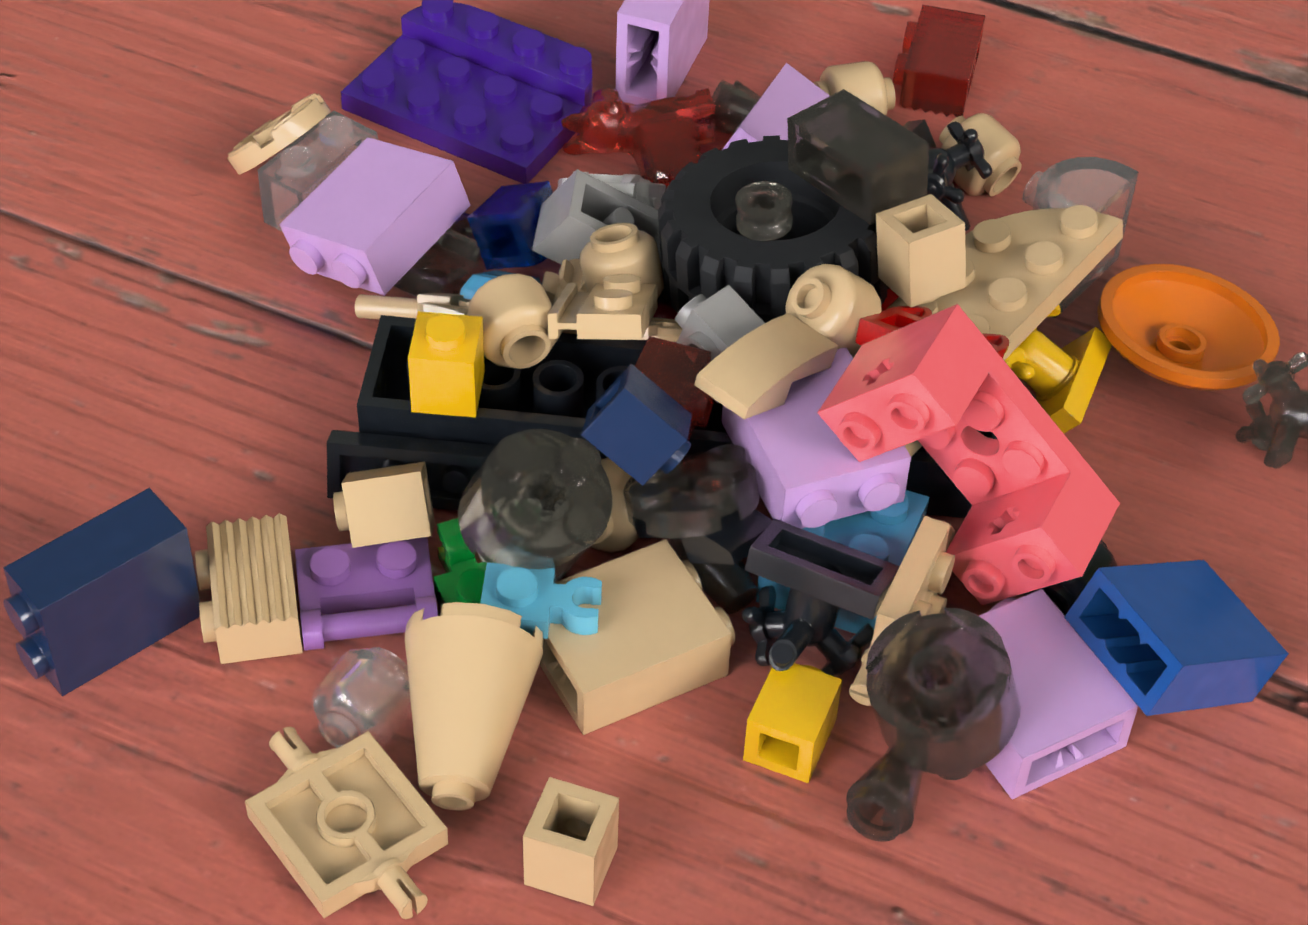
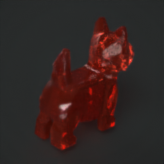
M602 88L593 93L592 103L583 106L579 113L571 114L561 120L564 128L577 132L575 137L562 146L563 151L573 156L590 153H628L635 159L643 179L649 180L651 183L664 184L667 188L671 181L675 180L680 170L690 161L695 164L698 163L699 158L703 154L700 152V145L714 142L715 136L710 115L715 113V105L709 88L696 90L695 94L690 96L666 97L635 106L625 104L620 98L618 91L614 88Z

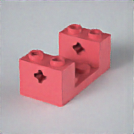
M958 304L863 344L817 412L859 462L918 440L972 505L946 552L955 555L953 573L982 606L1082 577L1120 505V502ZM979 431H991L997 439L988 438Z

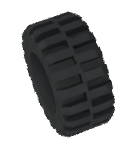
M780 135L763 136V141L749 143L746 138L731 142L727 149L719 151L715 147L703 153L697 164L690 161L676 175L675 180L671 181L661 198V206L658 209L664 292L671 300V307L678 314L682 307L697 295L703 294L708 299L727 285H730L764 323H767L786 314L785 305L789 291L798 277L808 269L821 264L840 265L864 279L875 288L882 305L887 298L889 287L878 277L876 213L894 207L893 198L889 195V188L875 170L872 171L870 165L858 155L854 154L849 157L843 147L829 142L825 146L815 144L813 138L796 136L795 140H780Z

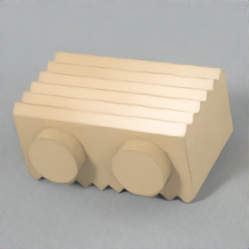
M279 513L274 518L265 515L260 520L252 516L248 521L238 518L234 523L224 520L220 525L215 522L209 523L206 526L208 549L195 551L199 589H211L212 601L199 602L204 643L217 641L221 664L303 653L287 517Z

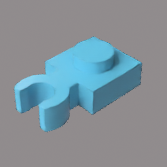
M487 563L480 604L510 610L521 615L520 628L533 635L535 626H537L543 633V639H548L550 623L562 624L568 631L575 634L592 635L598 633L599 609L581 608L578 605H601L602 581L592 577H578L568 581L566 584H555V568Z

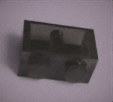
M845 89L787 118L788 169L870 225L876 222V213L921 198L927 194L929 142Z

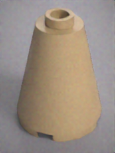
M452 602L442 604L440 616L423 620L424 608L414 612L406 624L405 649L419 788L424 793L432 796V803L438 807L448 810H468L474 806V802L486 799L491 793L542 659L544 640L543 633L537 626H535L533 635L521 629L522 616L510 610L486 604Z

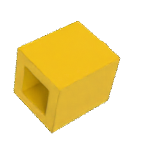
M418 311L408 354L411 412L476 418L485 373L483 317Z
M794 663L785 671H777L771 668L747 719L743 761L809 783L837 719L842 679L826 674L811 665Z

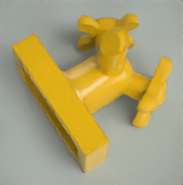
M1060 305L1047 317L1059 315L1061 313ZM1036 327L1007 357L1005 362L1018 378L1024 380L1036 392L1037 402L1064 434L1081 424L1112 344L1104 333L1097 327H1094L1068 345L1060 348L1042 332L1038 331Z

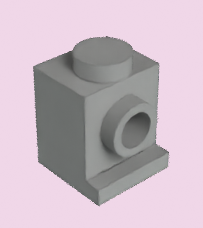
M727 285L708 299L703 294H700L682 307L675 317V321L682 328L676 343L683 349L689 363L695 369L701 371L727 347L765 323L733 288Z

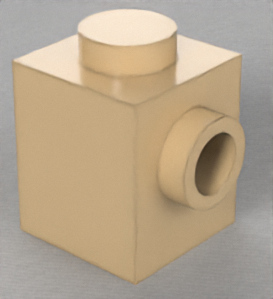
M929 194L876 213L878 277L908 306L912 308L920 304L930 303L941 296L966 287L965 222L936 197Z
M425 462L348 473L341 483L343 491L334 492L333 494L334 512L339 531H350L352 548L432 536L435 519Z
M549 777L523 835L524 885L593 906L618 847L619 798Z

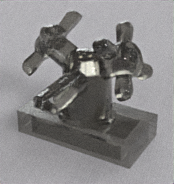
M1305 352L1296 353L1287 362L1273 361L1267 363L1262 359L1256 360L1253 363V370L1257 375L1258 383L1246 388L1242 394L1243 400L1246 403V411L1253 421L1249 426H1243L1236 432V439L1241 443L1251 441L1257 448L1267 451L1264 464L1268 467L1277 469L1287 464L1293 457L1298 438L1308 440V389L1300 388L1297 382L1294 381L1295 373L1308 366V354ZM1267 393H1270L1273 400L1270 404V414L1266 416L1260 399Z

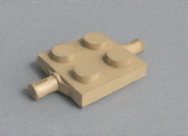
M924 516L877 612L871 647L865 650L861 658L862 666L854 683L849 688V694L856 702L866 706L874 705L877 702L889 707L900 683L911 686L914 682L925 647L918 644L924 633L933 636L938 630L947 604V598L937 594L944 592L955 562V555L946 552L954 538L953 535H955V530L951 524Z
M283 728L284 737L280 731L276 732L272 736L269 746L288 770L277 783L245 800L247 815L322 917L326 918L364 894L375 892L378 889L382 890L398 910L401 918H412V908L416 914L420 913L426 906L428 898L420 891L406 872L414 864L448 845V831L444 823L369 731L339 748L321 751L316 754L310 751L297 734L295 728Z

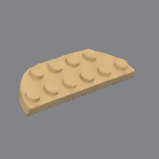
M1075 205L1068 208L1024 211L998 219L982 221L965 235L966 287L941 296L933 302L917 306L929 308L933 315L958 304L982 334H1001L1009 339V347L1003 357L1005 361L1123 238V220L1096 212L1093 208L1085 205ZM898 297L887 309L908 305ZM918 440L905 445L911 457L922 446Z

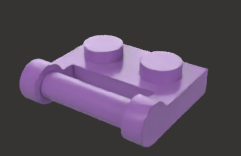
M427 537L352 548V543L295 549L304 651L325 649L324 642L405 633L407 621L414 612L423 608V620L438 616Z

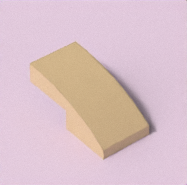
M787 313L757 327L727 347L697 374L694 385L745 420L784 405L792 382L831 368L839 345L790 313Z

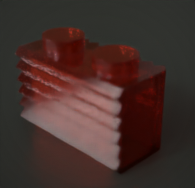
M922 4L918 22H907L902 46L903 53H898L894 69L893 85L902 86L899 104L904 109L911 106L914 111L921 108L925 113L932 110L935 114L943 112L946 117L951 114L955 117L963 116L980 52L985 15Z

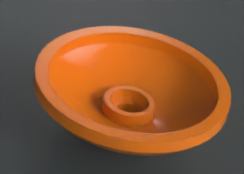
M1146 264L1123 270L1106 283L1098 303L1097 314L1100 326L1116 351L1142 372L1178 387L1202 391H1220L1255 382L1263 377L1272 367L1280 346V337L1274 320L1254 297L1219 276L1187 266Z

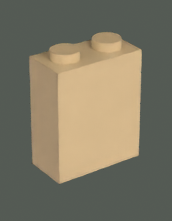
M667 539L555 582V584H566L568 581L578 577H592L602 581L601 605H578L581 608L599 609L598 633L579 635L568 631L562 624L550 623L548 639H543V656L539 664L583 735L728 675L730 647L735 642L732 623L727 613L721 607L714 608L702 591L701 581L694 566L688 560L681 561Z

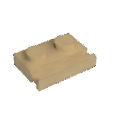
M630 274L606 276L603 278V284L595 283L590 292H578L577 283H568L548 312V339H558L563 330L567 329L577 330V339L642 340L658 308L657 284H641L639 276Z

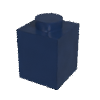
M630 364L588 409L581 436L643 486L659 469L663 473L668 474L685 457L691 447V443L687 439L692 414L635 366Z

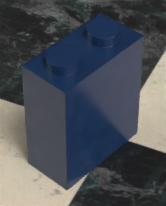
M150 488L3 567L11 594L10 597L3 601L4 607L13 625L23 637V640L16 643L19 657L35 679L45 675L62 697L200 617V597L187 528Z

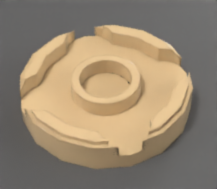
M313 93L291 106L292 109L273 121L269 120L234 146V150L228 153L227 159L236 172L240 175L261 164L324 119L331 110L321 95Z

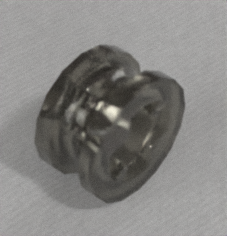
M769 181L753 182L737 192L735 197V205L738 212L736 226L737 230L744 237L757 241H770L785 236L791 230L793 225L791 213L793 198L791 191L784 185Z

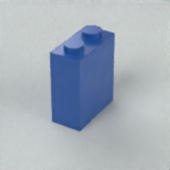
M1205 560L1100 567L1064 617L1146 716L1252 702L1289 654Z

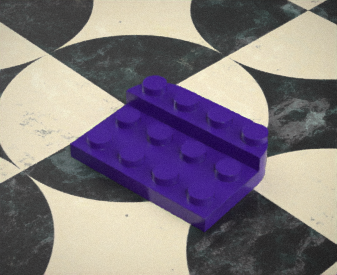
M422 0V6L407 12L401 17L402 35L340 92L342 109L527 185L583 126V121L589 118L592 110V55L585 48L575 47L538 30L528 28L471 5L456 3L453 0Z

